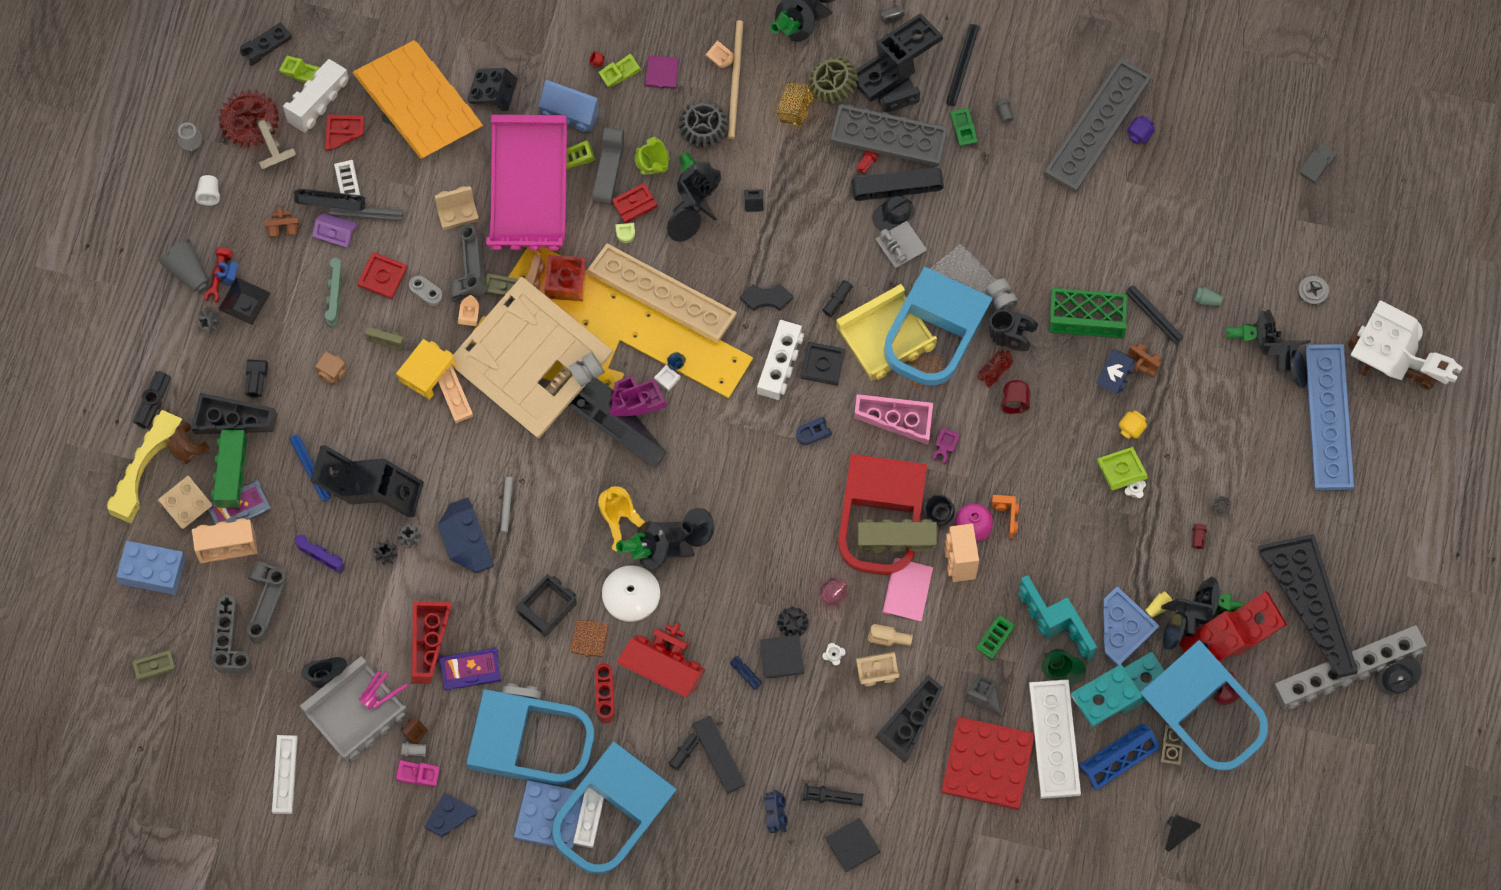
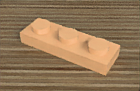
M450 365L438 383L456 424L473 417V413L453 366Z

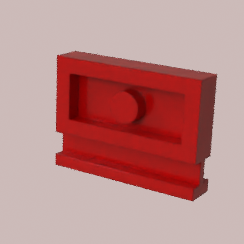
M645 183L612 199V204L625 224L658 207Z

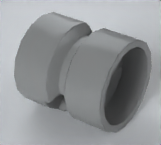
M1005 278L994 281L985 289L986 295L993 298L992 305L996 311L998 309L1011 310L1019 303L1014 292H1010L1011 287Z
M592 352L582 357L581 362L577 360L569 365V369L581 387L589 383L591 377L597 378L605 373Z

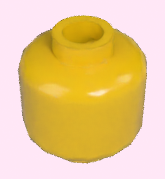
M1135 410L1127 412L1118 424L1122 430L1120 434L1127 439L1131 437L1139 438L1147 427L1146 418Z

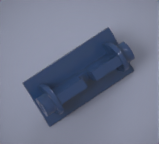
M773 790V793H766V797H764L766 812L773 811V814L766 815L767 829L770 833L778 832L777 829L787 832L788 819L784 811V806L786 805L784 795L777 790Z

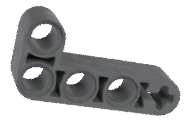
M604 128L603 149L593 192V202L612 204L625 138L623 129Z
M223 595L218 600L212 662L220 673L246 674L251 670L252 663L245 652L234 651L238 607L231 595ZM230 603L231 605L228 606L229 614H227L225 607ZM224 622H231L228 627H221ZM223 640L229 641L226 646H220L219 644ZM219 660H227L225 664L218 665ZM246 660L243 666L237 665L238 661Z

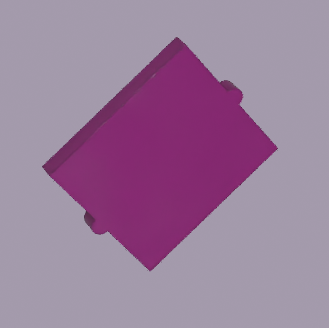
M664 55L662 57L648 56L645 86L659 87V89H676L679 58H670Z

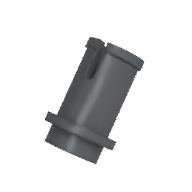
M895 5L894 8L880 12L883 23L896 18L902 19V16H905L901 5Z
M1006 98L998 100L996 102V109L1000 112L1002 122L1009 123L1013 121L1014 118L1009 108L1010 102Z

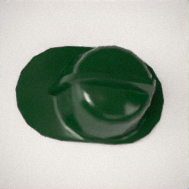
M1054 649L1044 654L1045 659L1042 663V671L1047 677L1056 681L1069 680V685L1081 681L1084 677L1086 666L1078 657L1062 649Z

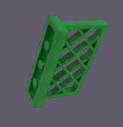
M1052 288L1049 332L1124 339L1127 325V294ZM1055 294L1064 295L1067 299L1060 303L1055 298ZM1077 296H1082L1085 299L1080 305L1074 300ZM1101 298L1104 303L1098 306L1092 300ZM1115 299L1123 300V304L1118 308L1112 303ZM1068 302H1071L1076 307L1070 312L1064 307ZM1088 303L1094 308L1090 313L1082 308ZM1106 305L1114 310L1108 315L1102 310ZM1061 309L1066 315L1059 317L1054 316V313ZM1079 310L1084 317L1075 318L1073 314ZM1098 312L1104 318L1095 320L1092 315ZM1117 313L1122 318V322L1113 321L1111 317Z

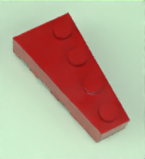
M413 602L411 684H431L451 612L452 602Z

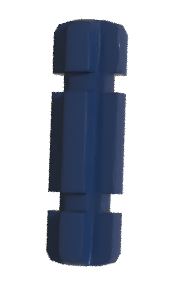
M738 656L731 660V666L737 669V672L747 683L749 682V685L754 690L761 686V680L755 677L751 669L745 663L743 664V661Z

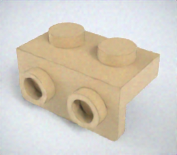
M895 652L856 658L859 682L865 684V686L876 685L877 681L883 680L884 683L896 681L895 678L900 677Z

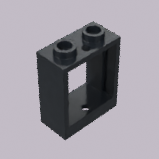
M548 574L516 606L517 614L545 638L577 605L576 594L569 588L566 590L561 586L562 583L555 576L551 577ZM550 587L568 603L547 624L531 611L529 607Z

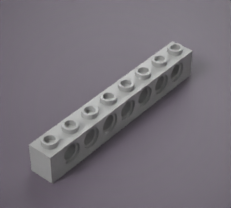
M1417 625L1352 651L1358 670L1355 675L1332 680L1328 674L1335 673L1329 663L1325 662L1275 683L1272 690L1282 710L1286 708L1291 710L1298 707L1299 703L1305 700L1306 702L1315 700L1317 695L1322 693L1328 695L1339 686L1344 688L1351 685L1358 678L1364 680L1370 676V673L1375 671L1380 673L1383 668L1401 659L1411 656L1412 658H1417L1423 654L1427 645ZM1399 644L1406 645L1408 650H1401ZM1382 651L1388 652L1389 655H1390V657H1389V658L1383 657L1382 654H1381V652H1382ZM1363 659H1370L1373 664L1367 665ZM1310 681H1317L1320 686L1314 687ZM1293 688H1299L1302 694H1295Z

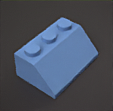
M546 80L539 103V114L566 115L567 126H573L581 132L591 133L599 116L598 98Z

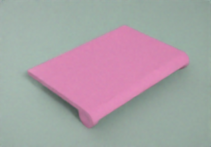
M894 558L893 564H894V563H897V562L900 561L901 559H900V558ZM910 562L904 569L892 573L882 613L922 621L933 567Z

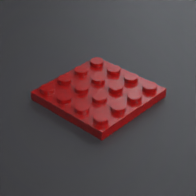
M957 716L941 793L1019 810L1034 733Z

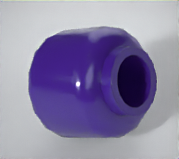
M1145 116L1136 117L1127 129L1130 135L1129 139L1135 144H1139V142L1147 143L1155 132L1154 123Z

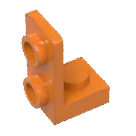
M993 495L991 508L1001 512L1010 510L1009 538L1013 539V534L1018 531V521H1015V515L1019 513V503H1016V496Z

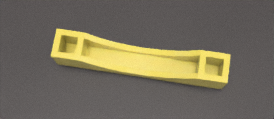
M161 410L159 415L155 416L152 429L145 434L142 447L136 450L133 463L129 464L126 469V476L123 480L119 481L116 494L108 501L107 509L110 515L130 524L132 523L140 508L138 487L142 473L149 461L170 442L169 438L175 433L176 427L183 423L182 418Z

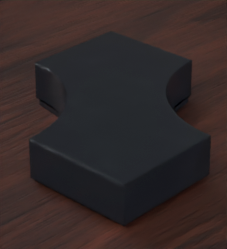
M753 284L740 296V300L753 311L764 306L774 307L780 311L793 299V295L781 284L770 289H762Z

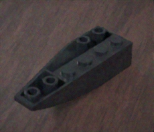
M592 377L591 381L583 387L568 406L656 468L667 452L636 415L611 416L609 408L612 406L611 398L614 390L599 379Z

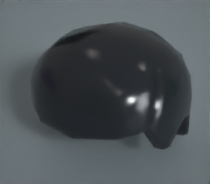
M933 495L927 499L924 505V513L929 520L937 522V525L941 526L946 525L952 520L955 515V507L952 501L945 495Z

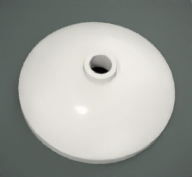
M624 566L616 569L606 578L602 588V600L605 608L613 617L625 622H637L650 616L657 608L660 600V587L654 575L648 570L639 566ZM633 587L634 591L629 592L627 589Z

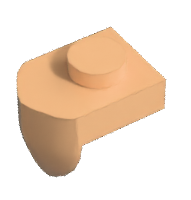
M718 40L705 55L719 68H726L733 62V53Z
M470 295L462 300L458 324L477 326L479 303L474 296Z

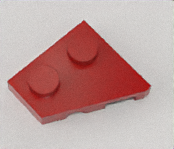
M327 115L325 150L330 151L364 136L365 117L356 115Z

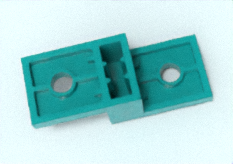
M1029 576L1021 578L1017 594L1021 602L1026 603L1031 619L1035 618L1039 633L1042 636L1045 635L1048 640L1068 629L1067 635L1078 646L1077 652L1080 657H1084L1086 662L1094 659L1097 646L1068 597L1047 608Z
M1150 652L1125 668L1122 664L1118 665L1072 692L1071 697L1093 728L1120 711L1124 715L1145 703L1147 700L1140 692L1161 675L1164 669L1153 652ZM1147 674L1151 677V681L1144 683L1141 681L1140 676ZM1096 696L1102 697L1104 703L1096 705L1093 702V698Z

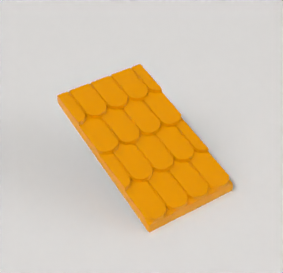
M415 40L352 72L420 159L483 126L468 104L463 101L454 87L449 84L435 63L430 60Z

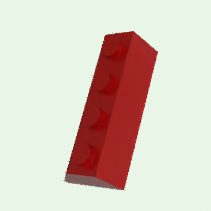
M644 635L632 637L617 661L618 664L686 698L697 690L706 670L701 667L700 663L693 660L688 661L684 659L682 654L678 652L672 653L666 650L664 645L650 642L649 638Z

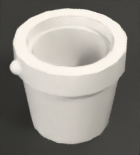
M210 175L200 177L195 193V200L199 204L211 206L220 201L218 179Z

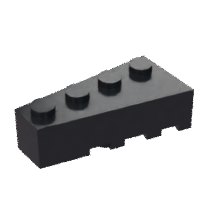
M200 393L191 430L194 434H221V430H244L245 433L273 432L278 413L271 407Z
M927 675L875 737L904 763L908 760L943 689L929 675Z

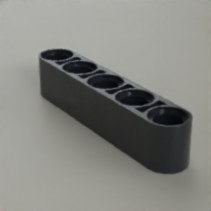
M940 168L863 176L851 180L853 198L856 201L936 192L944 188Z

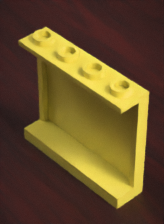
M902 284L836 320V328L871 381L882 379L887 375V372L892 370L884 357V345L887 334L907 299ZM909 314L892 344V349L895 356L901 362H911L917 359L921 353L932 351L936 346L937 337L931 335L921 318Z

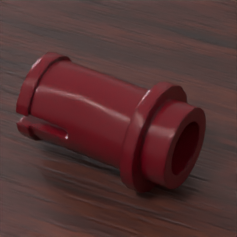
M1195 524L1192 528L1194 532L1192 548L1204 549L1205 533H1207L1206 525Z

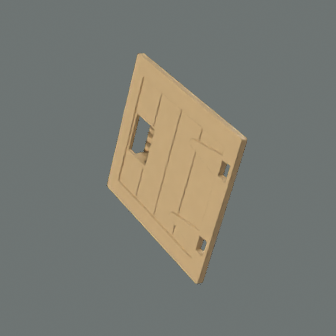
M520 277L453 354L457 364L453 368L534 436L540 438L584 387H581L575 377L572 376L569 365L577 360L581 362L582 357L592 352L602 366L613 354V351L525 278ZM512 296L515 300L509 307H506L504 304ZM472 341H474L476 345L470 350V352L467 351L466 348ZM557 360L561 362L564 368L546 388L539 385L538 382Z

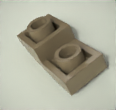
M1165 725L1160 763L1180 766L1183 740L1170 725Z

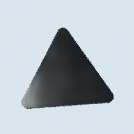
M1179 815L1171 816L1167 821L1171 829L1165 849L1168 852L1199 829L1201 824Z

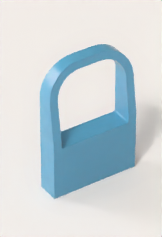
M924 266L887 334L884 345V357L887 364L896 373L923 385H939L948 381L962 361L991 307L993 298ZM909 314L963 338L950 364L943 371L924 373L901 362L895 356L892 344Z
M1200 640L1140 692L1198 758L1210 768L1221 771L1235 769L1256 753L1266 741L1268 721L1265 713ZM1228 683L1258 716L1260 733L1256 741L1236 759L1229 762H1217L1210 759L1182 729L1180 723L1219 688Z
M484 689L466 763L469 770L546 784L565 785L572 783L584 774L589 765L594 744L593 724L585 712L574 706ZM530 711L572 717L584 725L587 732L581 761L574 770L565 774H554L517 766Z
M613 741L556 815L552 825L553 843L560 854L587 873L605 874L613 871L622 863L677 789ZM588 788L593 789L639 825L617 856L605 864L598 865L587 862L565 845L560 834V826L563 819Z

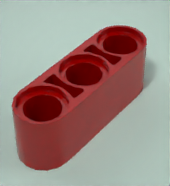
M601 663L595 668L596 712L600 722L610 723L615 716L613 672L609 664ZM607 671L609 673V675L604 678L599 676L600 672ZM608 690L610 693L608 696H601L600 692ZM603 709L611 711L608 715H602L600 712Z

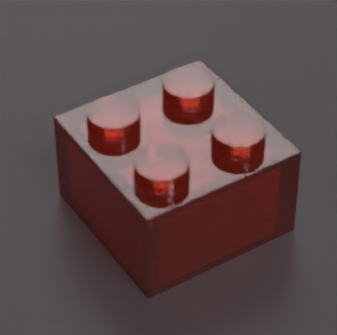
M548 255L544 287L545 296L549 299L583 302L587 272L586 258Z

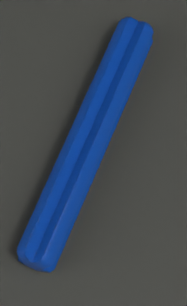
M294 435L290 438V442L311 479L315 464L300 436ZM313 483L323 502L331 499L330 492Z

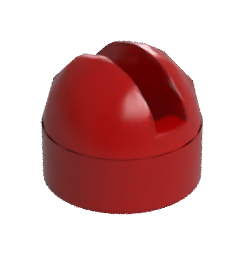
M593 51L589 64L595 67L602 66L604 64L603 54Z

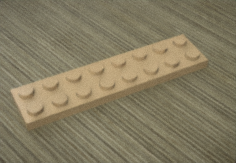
M608 243L587 270V274L716 343L719 342L737 315V312Z

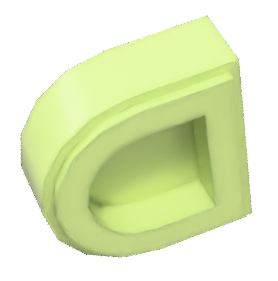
M634 223L615 225L617 239L620 242L630 243L635 238Z

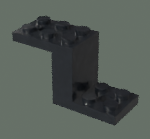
M326 445L320 446L310 482L349 504L383 502L407 517H414L424 484L422 480L386 459L352 461ZM330 467L333 470V475L330 474Z

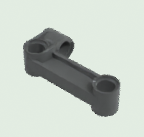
M471 224L464 225L460 230L465 276L450 283L451 300L457 303L462 302L464 298L470 295L474 297L481 296L487 290L482 250L484 236Z
M255 561L248 580L250 579L262 584L264 588L251 622L247 626V632L254 643H261L267 637L269 626L283 590L287 585V578L282 569L261 561ZM276 576L282 577L278 582L273 581ZM255 629L262 630L258 635L252 634Z

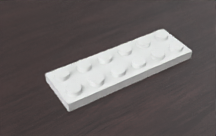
M1069 680L1029 682L1040 797L1044 799L1080 796L1081 790Z

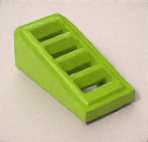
M587 140L567 148V169L596 160L591 144ZM583 150H586L587 155L584 156ZM577 152H579L580 158L578 159L576 156ZM571 154L573 161H570L568 155Z

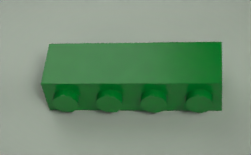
M221 430V437L217 438V447L219 448V454L215 456L217 472L213 473L215 489L211 491V500L215 502L217 508H240L248 439L244 430Z

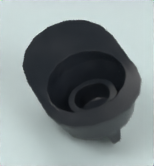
M893 196L874 211L873 223L881 231L884 229L890 231L905 221L908 222L915 213L914 206L908 198Z
M341 657L312 661L303 667L301 675L313 687L322 688L346 669L347 661Z
M1404 658L1388 665L1378 675V686L1386 694L1404 693L1419 681L1422 673L1421 666L1413 658Z

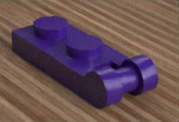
M298 535L295 542L301 552L339 574L345 569L343 560L338 555H330L322 546L318 544L314 546L309 543L305 535Z

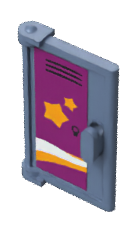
M258 479L242 487L240 508H217L215 502H211L212 506L208 509V512L211 514L215 524L219 522L231 523L239 518L249 520L271 509L261 490Z

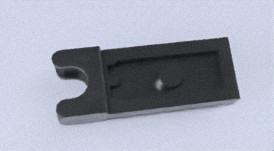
M280 22L254 40H249L241 45L240 53L242 56L250 54L249 65L253 66L261 61L262 57L292 39V35Z

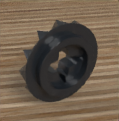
M792 606L791 608L784 609L779 614L777 624L779 630L784 635L801 636L807 630L809 620L807 614L801 608H794ZM789 616L793 619H798L796 621L797 627L793 624H788L790 622Z

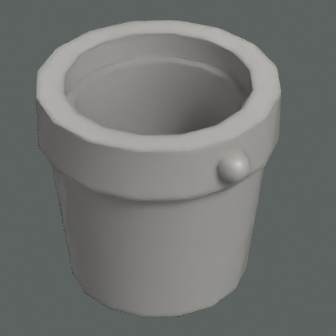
M186 122L179 126L177 140L183 150L194 151L200 147L202 136L192 123Z

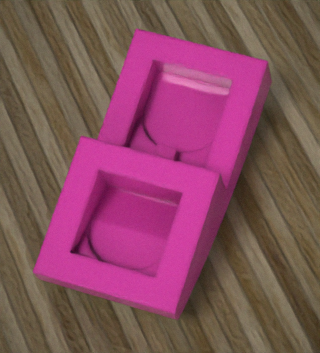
M399 760L395 781L436 787L440 767Z

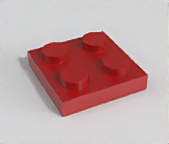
M372 252L357 285L362 289L392 300L408 267L406 264Z

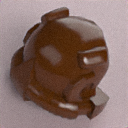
M186 422L176 427L175 433L169 438L170 442L167 443V448L170 449L172 455L180 460L182 464H188L196 455H203L209 450V445L205 442L197 445L188 439L185 432H189L191 426Z

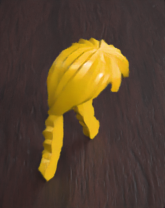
M613 486L600 494L598 506L602 517L611 528L612 537L614 538L612 549L617 551L616 543L622 539L619 529L620 517H627L639 528L645 521L636 513L630 495L622 487Z

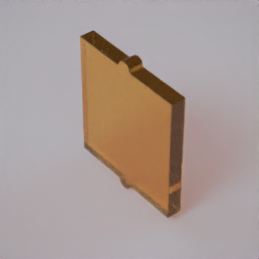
M942 354L919 356L914 361H909V366L924 373H938L945 369L943 367ZM911 380L912 387L930 386Z
M576 619L571 653L582 654L586 657H603L608 624L594 622V620L584 621Z

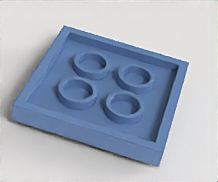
M527 780L514 839L555 847L552 840L554 819L575 790ZM584 794L566 815L560 826L561 838L572 851Z

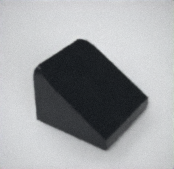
M744 190L745 211H763V190Z

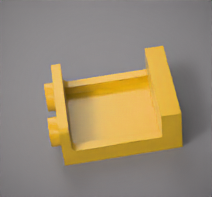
M423 339L396 375L402 384L430 400L434 395L432 388L450 365L455 367L457 364L451 352L448 350L443 351L439 349L440 347L435 342L430 341L429 343Z

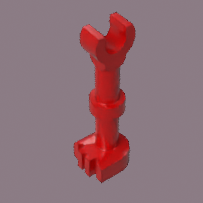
M222 247L216 248L215 255L218 259L216 267L212 272V284L204 295L206 301L209 300L211 295H215V303H218L220 299L218 294L220 278H217L215 274L217 272L224 273L223 269L217 266L221 262L224 263L225 259L232 260L233 251Z

